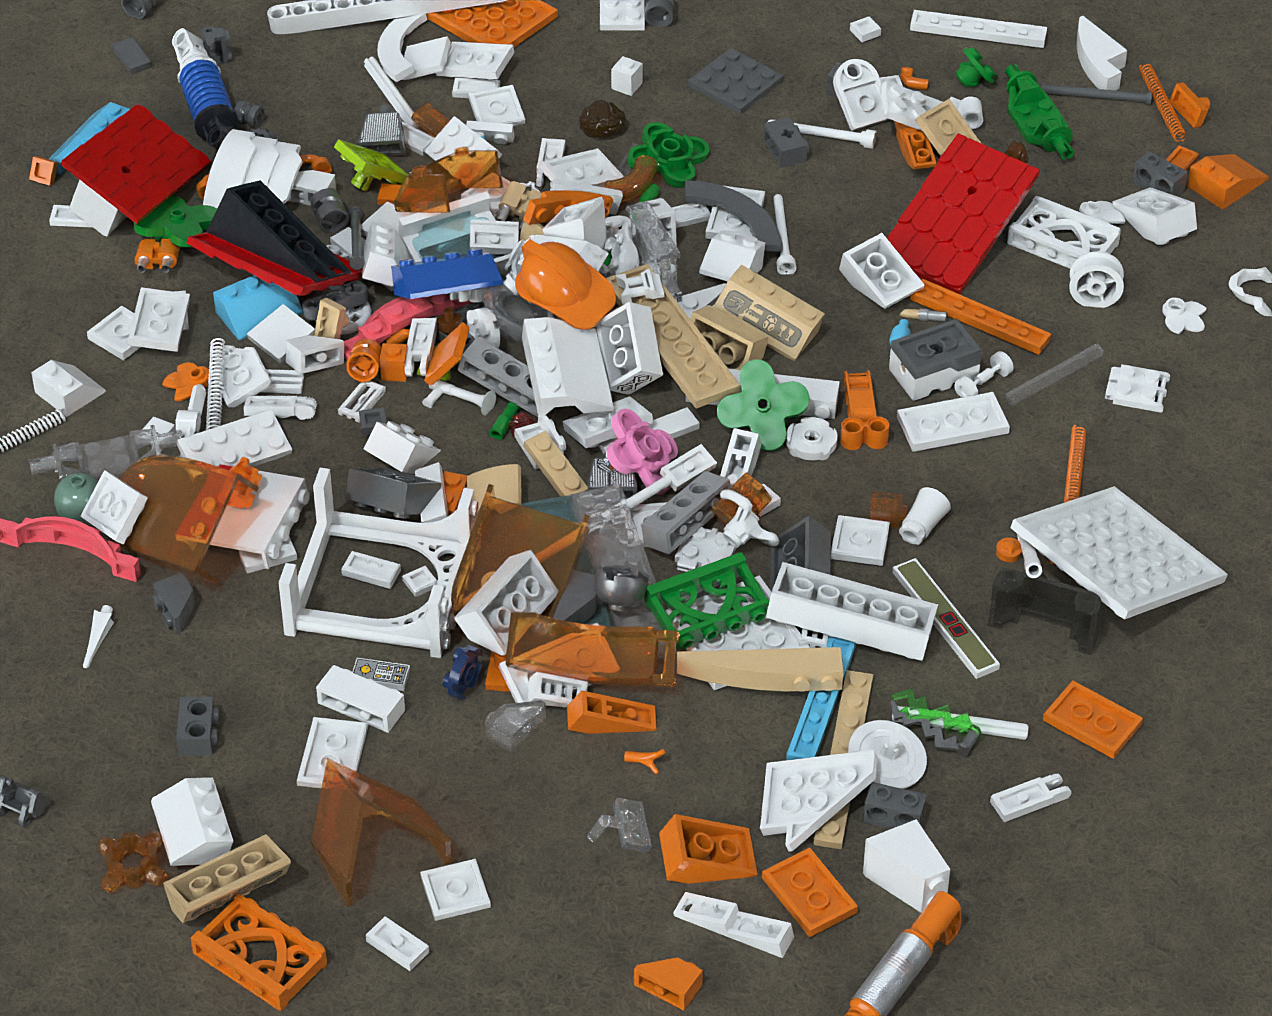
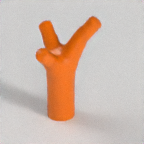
M665 749L657 752L625 751L624 761L644 764L654 774H658L659 770L653 761L664 755L666 751Z

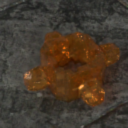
M153 830L144 837L134 832L123 833L117 840L103 837L98 842V849L105 856L108 872L102 878V888L111 893L122 885L129 889L141 888L146 882L153 885H162L166 881L167 875L165 870L158 864L156 851L163 841L161 834ZM131 853L135 855L140 853V856L144 858L140 862V867L134 866L131 868L128 866L124 869V865L120 863L124 859L125 854L129 856Z

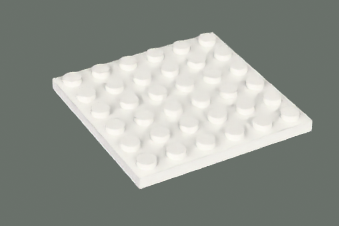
M1115 486L1016 518L1010 527L1019 534L1020 538L1029 542L1040 554L1049 558L1060 570L1065 571L1079 585L1085 587L1095 595L1096 599L1105 603L1116 615L1123 619L1222 584L1228 575Z

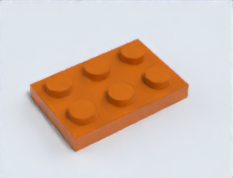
M1072 680L1044 713L1043 721L1114 759L1142 726L1143 718Z
M810 847L762 871L764 882L809 938L858 913V905Z

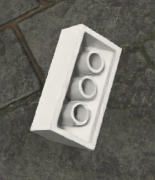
M528 550L510 556L454 619L469 640L500 655H505L560 592L533 552Z

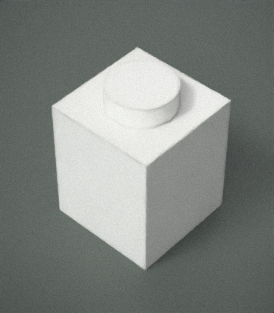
M622 56L611 69L612 89L632 96L642 84L643 63Z

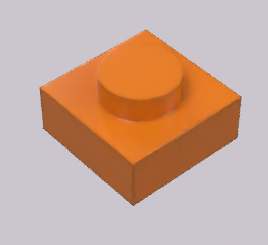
M34 156L29 180L53 185L58 162Z

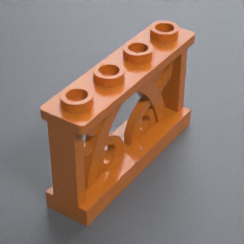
M237 894L234 900L202 931L198 930L191 937L193 954L280 1012L321 969L327 966L326 950L321 943L308 939L298 928L288 926L275 913H268L259 907L253 899L245 898L241 894ZM239 916H243L250 921L249 924L244 925L239 920V931L234 932L231 928V923ZM222 931H226L227 935L214 941ZM258 940L273 941L277 951V961L260 960L249 964L246 962L247 949L244 942ZM235 945H237L241 950V952L238 955L231 952L232 950H236ZM297 954H301L305 958L309 959V961L301 968H291L287 966V964L298 965L302 963L301 959L294 958V956ZM267 968L268 973L264 974L260 969ZM285 974L293 976L284 986L281 985Z

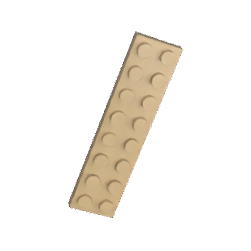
M648 264L616 275L626 274V278L641 276L640 273L646 269H650L652 273L654 271ZM616 275L607 277L606 279L611 283L616 293L617 304L620 307L623 306L621 294L625 289L617 285ZM662 282L665 297L651 299L646 298L644 295L631 298L632 303L651 307L660 361L695 408L741 392L739 382Z

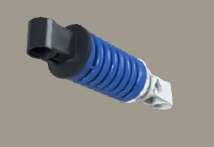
M181 28L172 39L177 60L180 63V72L177 75L178 82L183 89L197 135L206 140L208 145L219 150L227 134L232 129L236 130L238 117L230 102L220 68L216 65V61L208 56L202 39Z

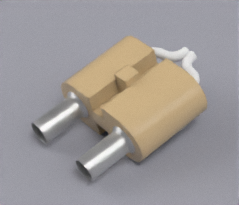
M512 181L509 183L498 205L501 212L497 221H505L508 215L513 217L516 214L520 216L519 220L522 221L518 229L521 233L529 201L541 198L542 195L535 188L534 182L529 181V183L525 184ZM531 186L532 190H526V187Z

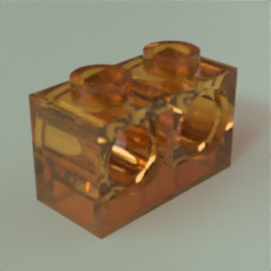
M746 472L729 489L746 497L752 503V512L756 515L772 500L765 487ZM721 498L712 507L711 511L718 522L726 527L736 515L739 505L734 501Z

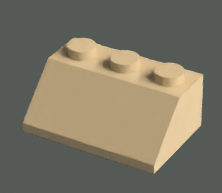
M710 305L692 313L691 321L728 369L741 370L748 361L763 359L769 339L767 334Z

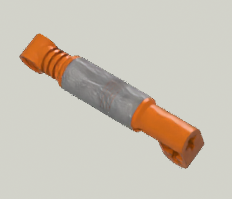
M938 891L910 929H905L897 937L894 944H892L854 997H852L850 1009L845 1016H887L890 1013V1010H892L893 1006H895L933 954L935 943L940 941L945 945H949L958 934L962 923L961 906L953 896L944 891Z

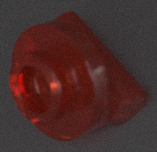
M524 412L512 416L513 421L509 423L514 440L516 439L514 437L515 429L535 424L533 415L527 416V413Z

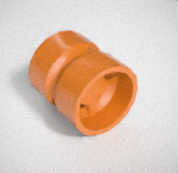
M362 339L353 345L346 368L348 374L354 380L367 382L377 375L380 367L381 346L371 339Z

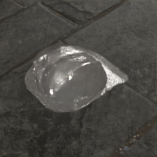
M506 285L493 286L483 298L484 308H488L497 319V321H493L495 329L499 328L500 339L523 342L524 319L547 317V310L529 303L520 295L517 296Z

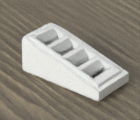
M536 672L529 679L528 703L567 707L573 700V688H577V696L581 690L587 691L588 682ZM551 686H554V695H550ZM562 687H565V697H561Z

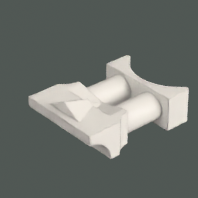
M646 269L640 273L641 276L626 278V274L616 275L617 285L625 289L621 294L622 305L632 302L631 298L644 295L646 298L651 299L665 297L659 274L652 273L650 269Z

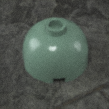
M73 473L61 479L54 493V505L58 515L78 520L79 522H85L86 520L80 516L99 480L87 473Z

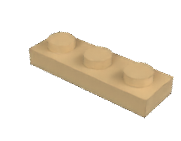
M546 430L524 441L523 447L566 503L588 492L587 485Z

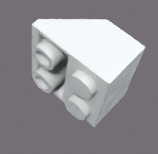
M388 421L387 424L376 422L364 447V450L399 471L414 474L415 470L423 467L441 451L433 446L434 441L423 435L418 437L413 434L415 431L413 428L405 424L398 425L391 421Z

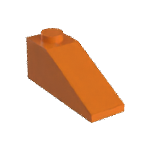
M582 690L567 705L568 730L587 734L657 730L654 705Z

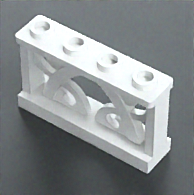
M1035 196L1032 203L1019 219L1010 225L1007 244L1071 268L1073 262L1078 257L1090 251L1108 252L1111 254L1115 247L1117 248L1119 245L1121 229L1050 200ZM1035 216L1040 217V224L1034 220ZM1072 230L1079 241L1063 242L1056 239L1051 231ZM1100 241L1104 242V244L1101 245H1093L1098 244Z

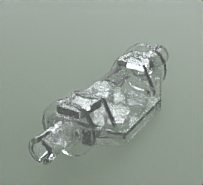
M150 425V429L129 431L127 436L81 445L76 441L59 447L53 444V452L50 456L29 459L31 474L55 470V473L58 472L59 480L73 473H87L100 480L104 470L112 473L119 479L139 476L156 460H161L160 452H162V449L177 446V440L183 438L182 430L159 434L156 432L155 426ZM151 444L152 450L139 458L137 449ZM62 461H78L80 470L64 467Z

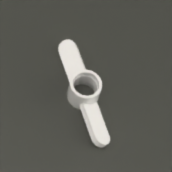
M201 384L193 387L188 410H178L177 435L188 437L199 433L201 414L206 397L205 388ZM180 454L179 462L186 463L182 454Z

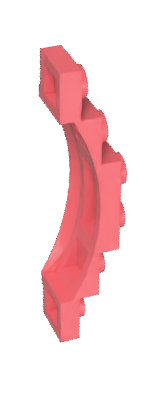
M446 294L414 299L396 298L376 310L363 326L358 327L357 336L344 341V358L348 361L353 345L359 340L371 339L380 344L392 334L410 325L414 318H429L444 314L443 310L450 307L454 310L473 302L469 300L459 302V299L450 300V295Z
M51 516L35 519L25 517L23 522L18 524L14 521L0 518L1 543L18 548L22 543L33 542L69 545L88 551L107 562L112 567L114 576L137 582L141 576L139 558L121 554L120 544L107 541L102 537L100 530L89 527L82 522L65 517Z

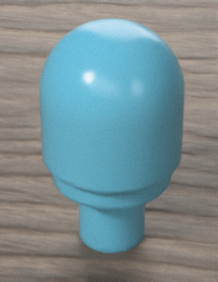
M901 319L899 325L893 328L889 339L890 345L892 340L911 334L908 328V320Z

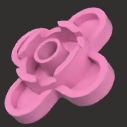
M624 408L619 410L611 419L612 428L618 439L608 446L607 458L610 464L623 474L637 472L644 485L648 487L663 478L660 474L661 468L677 456L678 447L674 439L667 432L660 429L653 430L648 427L650 423L642 422L635 412ZM669 485L656 494L662 495L672 487Z

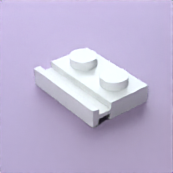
M471 220L470 249H482V252L490 254H511L513 248L518 243L519 222Z

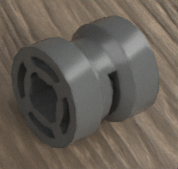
M240 100L234 109L238 117V123L243 124L246 122L254 128H257L262 123L265 116L263 106L257 104L252 106L244 100Z

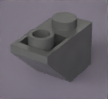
M183 572L153 583L154 595H151L156 610L161 609L163 612L162 618L166 627H172L176 635L182 632L195 607L193 589Z

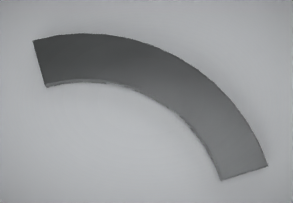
M685 180L686 203H699L713 207L718 205L728 209V213L749 226L753 237L757 238L758 241L765 242L764 251H781V241L777 226L770 215L754 200L722 185Z

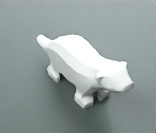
M628 222L623 223L621 232L615 234L616 238L610 237L606 240L604 249L606 251L611 250L612 259L608 266L602 265L599 271L600 274L608 272L610 276L639 266V255L629 235Z

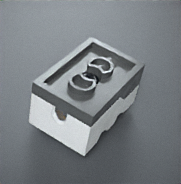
M954 319L892 340L889 370L910 398L915 401L929 396L930 392L934 389L940 391L950 389L953 383L963 376L970 378L972 381L975 380L974 378L979 374L982 350L958 319Z

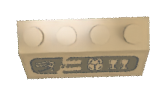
M742 264L730 277L714 305V308L769 336L767 346L793 361L799 357L819 332L825 313Z
M265 834L163 884L171 910L182 923L198 918L201 914L214 908L222 907L226 902L233 900L237 894L244 896L250 893L251 890L274 882L277 878L287 873L291 861Z

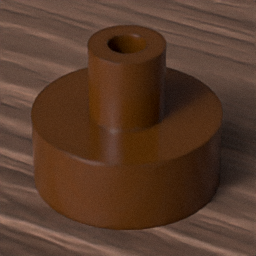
M449 307L443 310L444 314L437 318L438 330L442 333H451L462 323V316L453 312V308Z

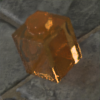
M872 492L869 519L890 522L889 529H900V522L906 518L907 505H902L903 494Z

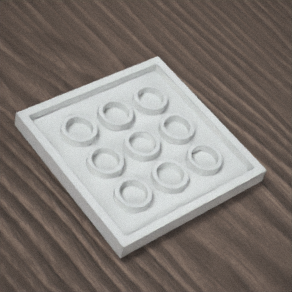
M760 575L754 577L765 597L770 601V589ZM743 582L736 584V587H746ZM735 594V597L742 596L748 600L747 603H740L741 607L754 603L753 598L747 594ZM705 595L697 598L691 608L704 613L717 614L726 596ZM665 610L667 616H669L670 613L673 612V610ZM680 615L672 622L674 628L678 631L690 627L689 624H683L680 627V620L682 618ZM765 617L759 622H750L742 625L735 631H726L718 634L711 640L704 639L696 642L686 650L810 648V646L805 644L799 647L801 633L795 625L780 623ZM709 682L713 690L727 686Z

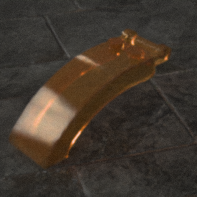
M535 612L511 613L505 665L531 674L542 672L587 681L589 684L675 687L676 643H679L680 633L673 630H656L654 627H613L574 623L545 617ZM659 642H666L663 674H656Z

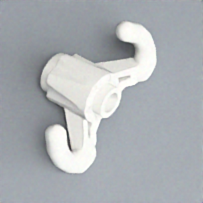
M729 489L721 491L720 497L722 499L734 501L739 505L736 515L726 525L722 534L731 545L738 548L740 545H744L750 538L758 539L769 546H777L779 544V538L775 533L765 531L758 524L759 518L752 512V503L746 497Z

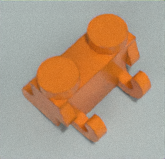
M241 457L236 465L228 471L223 490L218 498L219 502L223 505L234 506L240 509L243 507L249 509L252 505L255 495L251 491L252 488H257L262 475L258 473V469L249 465L250 460L248 458Z

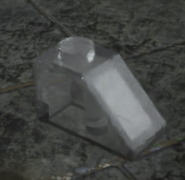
M540 700L502 704L495 712H491L485 720L486 738L512 753L546 720V703Z

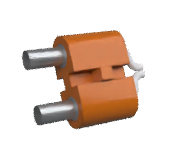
M156 239L142 240L139 243L135 256L137 271L143 273L146 269H154V265H159V269L162 272H169L170 268H173L177 263L180 246L173 244L169 239H162L157 242Z

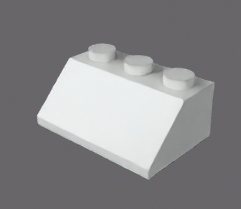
M371 223L364 244L362 278L393 286L391 266L399 265V260L411 259L397 230L387 223Z
M185 778L152 798L151 803L171 866L202 865L230 851L233 838L213 778Z

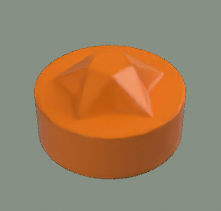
M1003 538L997 543L996 555L1004 562L1018 561L1022 556L1021 544L1017 539Z

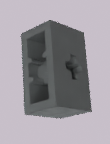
M790 117L764 123L763 140L780 168L806 162L809 144L806 139L802 138L799 127L794 125Z

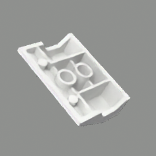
M550 317L524 319L522 341L538 417L545 416L554 407L576 406L583 413L613 411L614 406L596 329H577L568 325L565 321Z

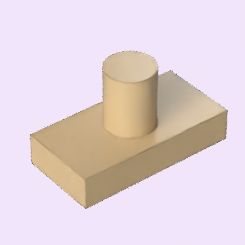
M328 298L320 300L314 336L340 339L342 328L349 325V317L345 313L346 307Z

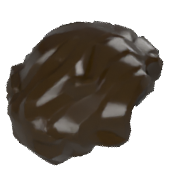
M603 99L596 100L583 110L579 118L580 129L584 131L585 135L592 138L612 136L622 131L626 124V116L614 103Z

